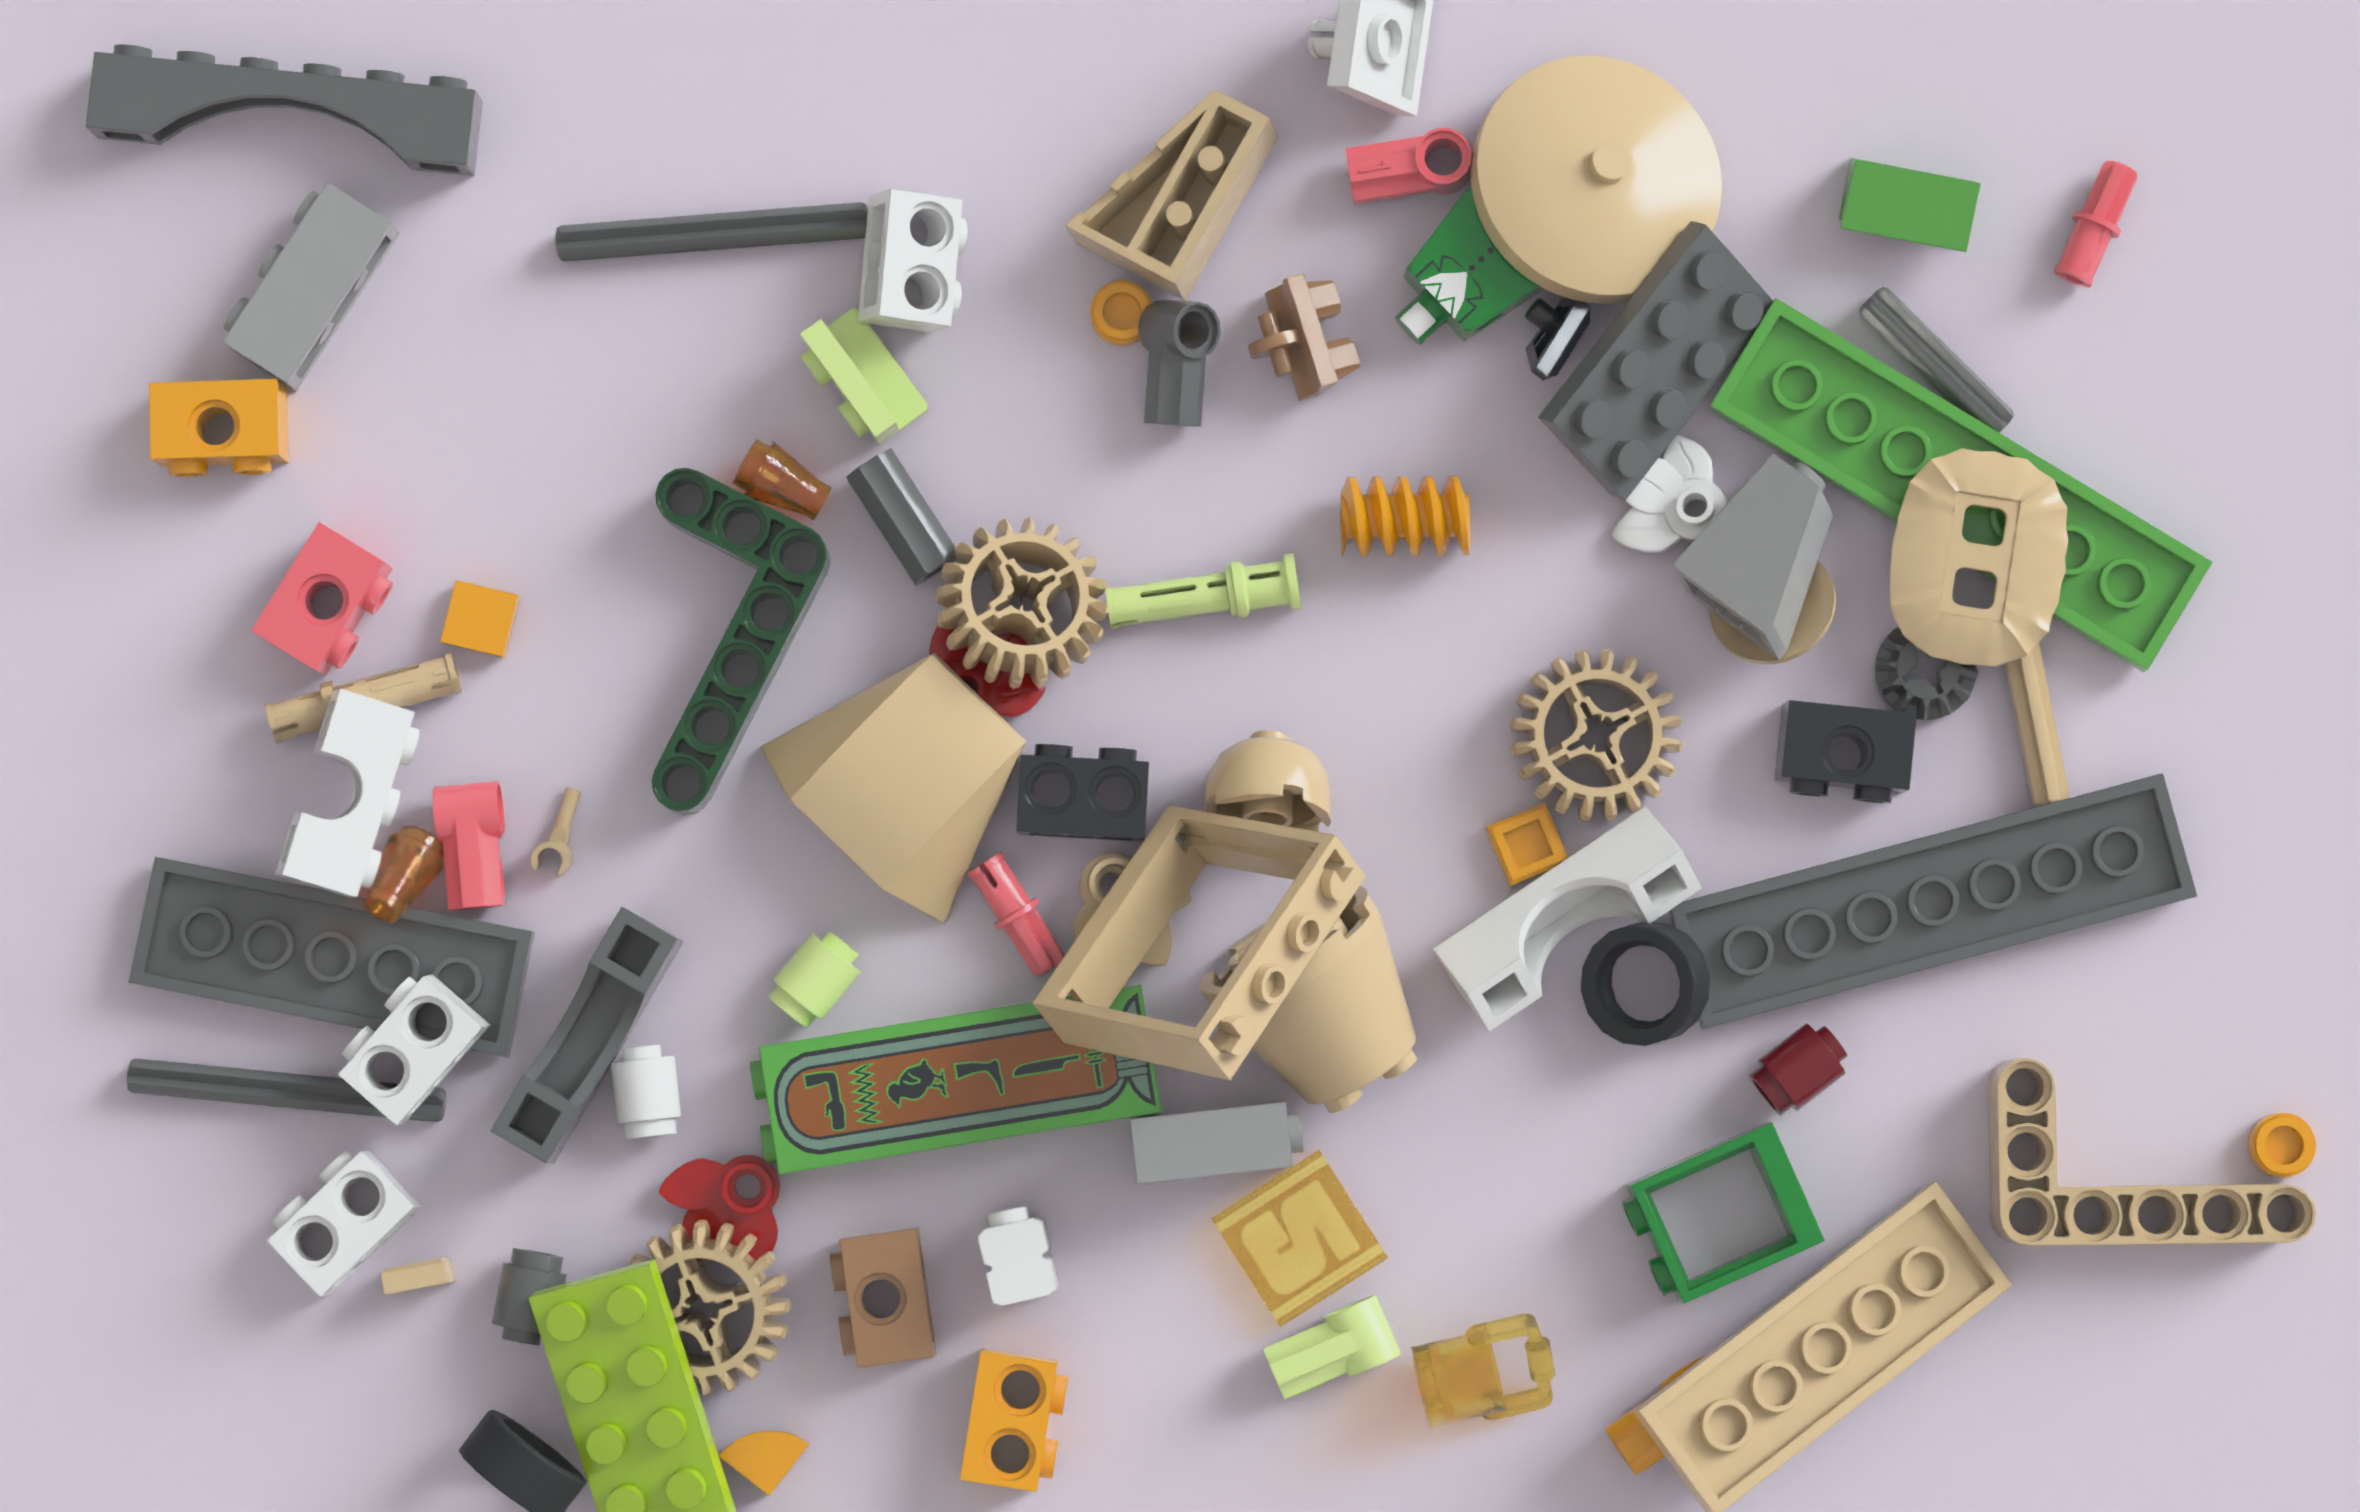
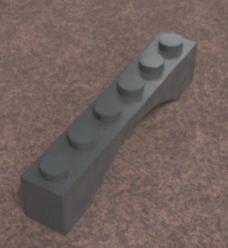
M126 44L114 45L113 53L94 52L86 128L98 139L161 145L186 128L220 114L251 108H296L326 114L362 129L389 147L411 170L475 176L483 101L476 90L467 89L468 82L463 79L431 76L429 85L404 83L405 76L403 74L387 70H367L366 79L341 76L342 69L317 63L304 64L303 72L278 70V62L257 57L240 58V66L215 64V56L196 51H178L176 60L153 58L151 49Z

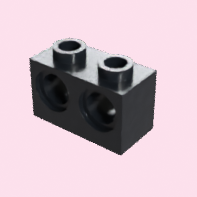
M1035 744L1034 755H1021L1017 834L1143 842L1146 830L1149 762L1136 761L1137 750L1099 748L1098 759L1074 758L1073 746ZM1047 773L1062 775L1070 785L1068 799L1062 805L1055 808L1044 807L1033 797L1035 782ZM1114 776L1126 779L1134 789L1132 803L1126 809L1117 812L1103 808L1096 797L1099 785L1105 779Z

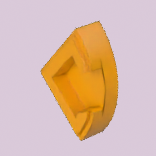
M759 1431L737 1439L724 1449L719 1457L770 1496L810 1443L789 1432Z

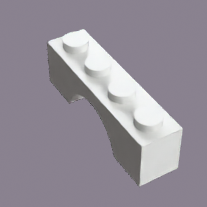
M1645 806L1433 948L1456 989L1490 1032L1543 996L1541 976L1544 964L1553 948L1570 932L1588 922L1615 916L1634 918L1650 924L1701 890L1702 887L1682 849Z

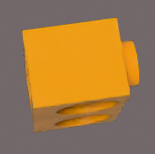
M982 1348L960 1480L1037 1492L1040 1477L1052 1479L1058 1440L1046 1439L1050 1413L1063 1414L1068 1376L1056 1375L1058 1360ZM1018 1370L1031 1373L1037 1379L1040 1388L1037 1400L1025 1407H1018L1009 1403L1002 1391L1005 1377ZM1005 1435H1016L1023 1439L1029 1448L1028 1462L1022 1468L1013 1471L999 1467L992 1456V1447L998 1438Z

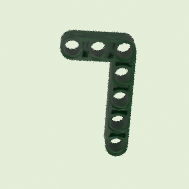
M679 468L665 474L658 483L655 493L656 505L662 516L669 524L683 533L757 570L653 773L652 789L657 800L672 812L686 815L695 814L704 809L712 799L826 578L831 562L825 543L821 536L813 529L697 470ZM686 484L700 487L703 490L704 499L702 506L697 512L692 515L681 516L671 510L670 499L676 488ZM739 513L754 514L760 519L761 528L759 535L748 544L738 545L732 543L727 538L726 529L728 523ZM801 541L811 543L817 548L818 555L816 564L811 570L796 574L784 568V552L790 545ZM767 598L781 599L788 606L787 619L776 630L767 631L760 629L754 622L756 607ZM736 655H751L758 662L759 672L757 678L746 687L737 688L729 685L725 679L727 663ZM716 710L725 713L729 719L727 736L717 744L708 745L701 743L696 736L695 729L698 719L708 711ZM689 767L695 769L700 779V786L696 795L688 801L678 802L672 800L667 793L666 783L668 777L678 768Z

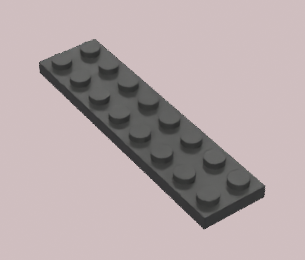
M2163 773L1686 900L1671 909L1669 913L1673 926L1692 938L1703 952L1710 973L1709 1000L1699 1018L1701 1029L2190 899L2197 897L2165 778Z

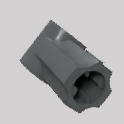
M1166 299L1154 301L1146 306L1138 324L1139 338L1143 347L1149 351L1144 423L1201 427L1206 356L1213 352L1219 342L1221 333L1220 320L1216 312L1208 304L1202 302ZM1179 321H1180V322H1181V332H1180V336L1178 337V325H1179Z

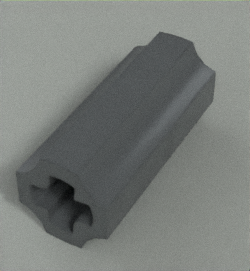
M892 448L877 454L846 476L851 487L916 586L941 572L945 563L956 561L954 544Z

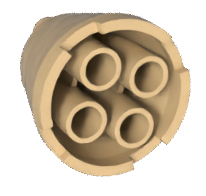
M1359 886L1252 1047V1050L1308 1104L1324 1103L1329 1113L1339 1112L1354 1104L1363 1094L1360 1088L1371 1083L1381 1075L1385 1079L1396 1077L1408 1070L1417 1061V1057L1412 1050L1416 1042V1033L1381 914L1366 888ZM1265 923L1228 949L1232 956L1228 961L1229 966L1219 975L1216 974L1215 970L1203 975L1199 988L1209 1005L1212 1004Z

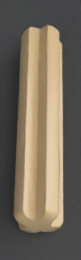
M2038 643L2028 656L2005 663L2031 799L2035 807L2064 800L2070 796L2040 644Z

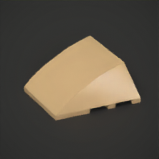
M933 653L762 745L761 748L789 800L882 890L945 923L953 908V901L964 876L975 859L977 847L992 814L996 812L1027 741L941 658Z

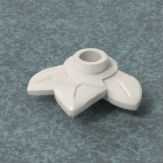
M1676 435L1667 446L1664 458L1657 459L1625 500L1632 508L1618 522L1612 532V536L1621 545L1645 553L1664 552L1681 539L1693 542L1728 503L1724 492L1718 485L1713 483V462L1706 450L1695 441ZM1699 499L1707 503V509L1701 516L1690 517L1685 514V507L1692 500Z

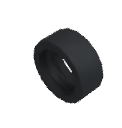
M1640 922L1609 931L1592 946L1582 967L1581 994L1588 1015L1603 1033L1623 1044L1647 1046L1681 1036L1699 1020L1709 1000L1710 973L1703 952L1688 934L1668 923L1652 922L1648 924ZM1640 945L1655 947L1666 953L1675 964L1680 980L1679 998L1674 1008L1663 1018L1654 1021L1636 1020L1627 1015L1616 1002L1612 989V971L1617 959L1628 949Z
M490 1410L486 1413L459 1449L463 1459L477 1473L529 1512H565L587 1482L583 1475L554 1448L518 1422L496 1410Z

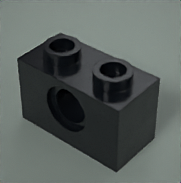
M1788 700L1782 704L1775 781L1790 782L1789 793L1828 797V789L1831 786L1854 789L1853 800L1890 804L1892 802V793L1902 794L1910 790L1917 713ZM1835 737H1848L1858 745L1861 756L1860 762L1854 770H1841L1831 762L1829 746Z

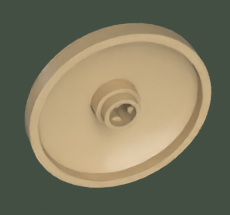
M1592 55L1570 56L1541 64L1527 71L1504 90L1488 111L1475 138L1470 167L1471 188L1477 213L1486 233L1502 256L1517 271L1540 287L1559 296L1587 303L1611 304L1627 302L1690 221L1706 224L1712 232L1716 225L1721 206L1722 178L1718 155L1706 126L1690 103L1675 88L1657 75L1635 64L1620 59Z

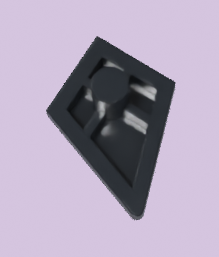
M1538 298L1526 312L1525 318L1539 328V331L1525 350L1531 372L1542 381L1559 374L1589 325L1590 305L1586 302L1562 298L1554 309L1544 300Z

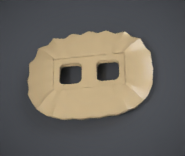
M1962 448L1930 459L1909 483L1899 512L1892 543L1890 607L1904 637L1931 657L1965 665L1996 667L2028 656L2033 648L2049 632L2052 615L2058 605L2061 584L2066 573L2065 555L2068 546L2066 530L2067 506L2062 500L2053 478L2038 470L2028 459L2010 457L1995 451L1979 452ZM1979 506L1998 509L2004 513L2005 525L2000 545L1989 546L1971 543L1963 538L1962 528L1967 507ZM1959 569L1989 572L1995 577L1994 597L1990 608L1980 609L1961 606L1953 601L1952 593L1955 574Z

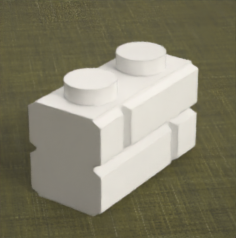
M1027 1205L988 1214L990 1227L983 1229V1232L978 1235L983 1263L984 1265L991 1266L992 1269L986 1274L992 1303L1004 1306L1051 1295L1059 1284L1053 1258L1045 1255V1252L1050 1248L1044 1219L1037 1218V1216L1029 1217Z

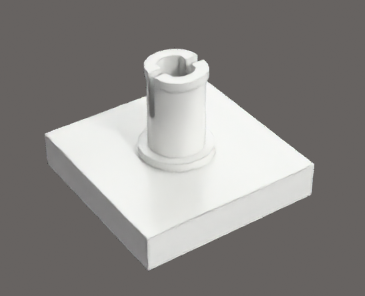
M1339 0L1336 20H1327L1325 18L1313 20L1309 31L1312 33H1324V37H1308V50L1315 59L1331 58L1327 86L1392 115L1417 116L1434 0Z

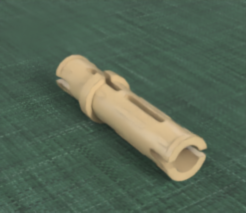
M452 653L337 686L334 685L333 681L321 683L319 691L276 703L265 704L270 730H274L272 734L275 743H282L287 739L320 731L332 691L337 689H344L401 708L453 693H462L461 682L456 666L454 667L455 662Z

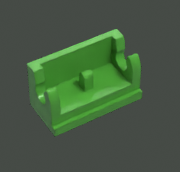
M1850 158L1839 212L1840 228L1967 252L1981 183Z

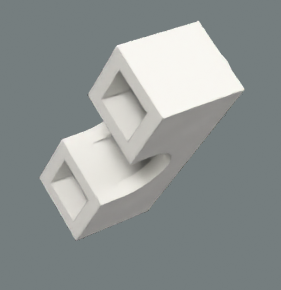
M344 689L332 691L313 752L336 759L349 770L354 782L353 799L349 807L341 815L330 820L302 812L294 813L275 875L348 898L357 897L360 887L371 888L381 859V852L372 850L380 825L385 827L391 825L400 798V791L391 788L399 764L409 765L417 745L419 729L410 727L415 712Z

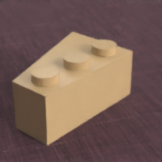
M1214 89L1155 143L1156 148L1128 173L1124 171L1110 184L1111 189L1083 214L1079 212L1065 226L1078 245L1186 301L1279 137L1269 117Z

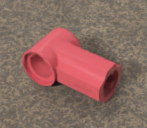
M1437 128L1419 137L1345 148L1354 205L1431 192L1439 195H1450L1460 191L1471 177L1472 151L1470 145L1460 132L1451 128ZM1441 147L1455 150L1462 159L1459 168L1447 176L1432 173L1426 166L1429 154Z
M499 781L435 786L433 788V817L437 840L439 844H443L448 910H471L505 906L503 864L500 849V838H503L505 833V818Z

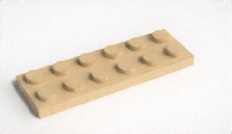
M1937 1182L1929 1183L1638 1407L1633 1413L1704 1511L1723 1512L2013 1285Z

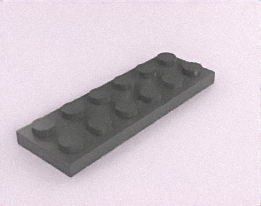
M155 857L128 983L361 1029L368 1025L373 1031H376L392 1013L384 1004L393 992L408 977H411L418 983L423 976L433 974L490 1024L469 1050L509 1058L535 932L362 897L348 898L326 890ZM426 1002L418 1009L415 1022L419 1032L430 1039L439 1038L444 1033L447 1025L444 1011L438 1005Z

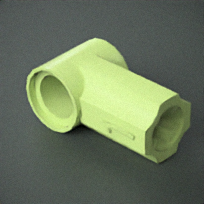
M1376 1295L1338 1309L1324 1316V1322L1263 1348L1284 1400L1323 1385L1324 1382L1347 1373L1348 1377H1351L1401 1355Z

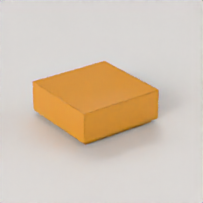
M455 580L440 642L505 658L520 596Z
M1546 803L1485 827L1509 887L1547 872L1568 858Z

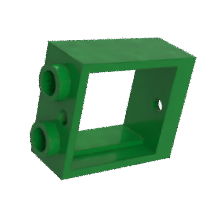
M1772 1122L1763 1123L1625 1184L1631 1198L1622 1201V1206L1629 1223L1637 1237L1648 1234L1657 1254V1257L1648 1261L1653 1277L1663 1296L1673 1292L1677 1302L1683 1304L1825 1241ZM1750 1150L1788 1236L1688 1279L1650 1193L1739 1153Z

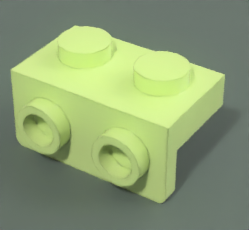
M852 308L828 326L820 319L800 333L808 350L799 355V357L821 387L832 381L846 401L837 406V409L858 438L869 432L878 446H881L928 411V405L868 323L858 322L859 310Z

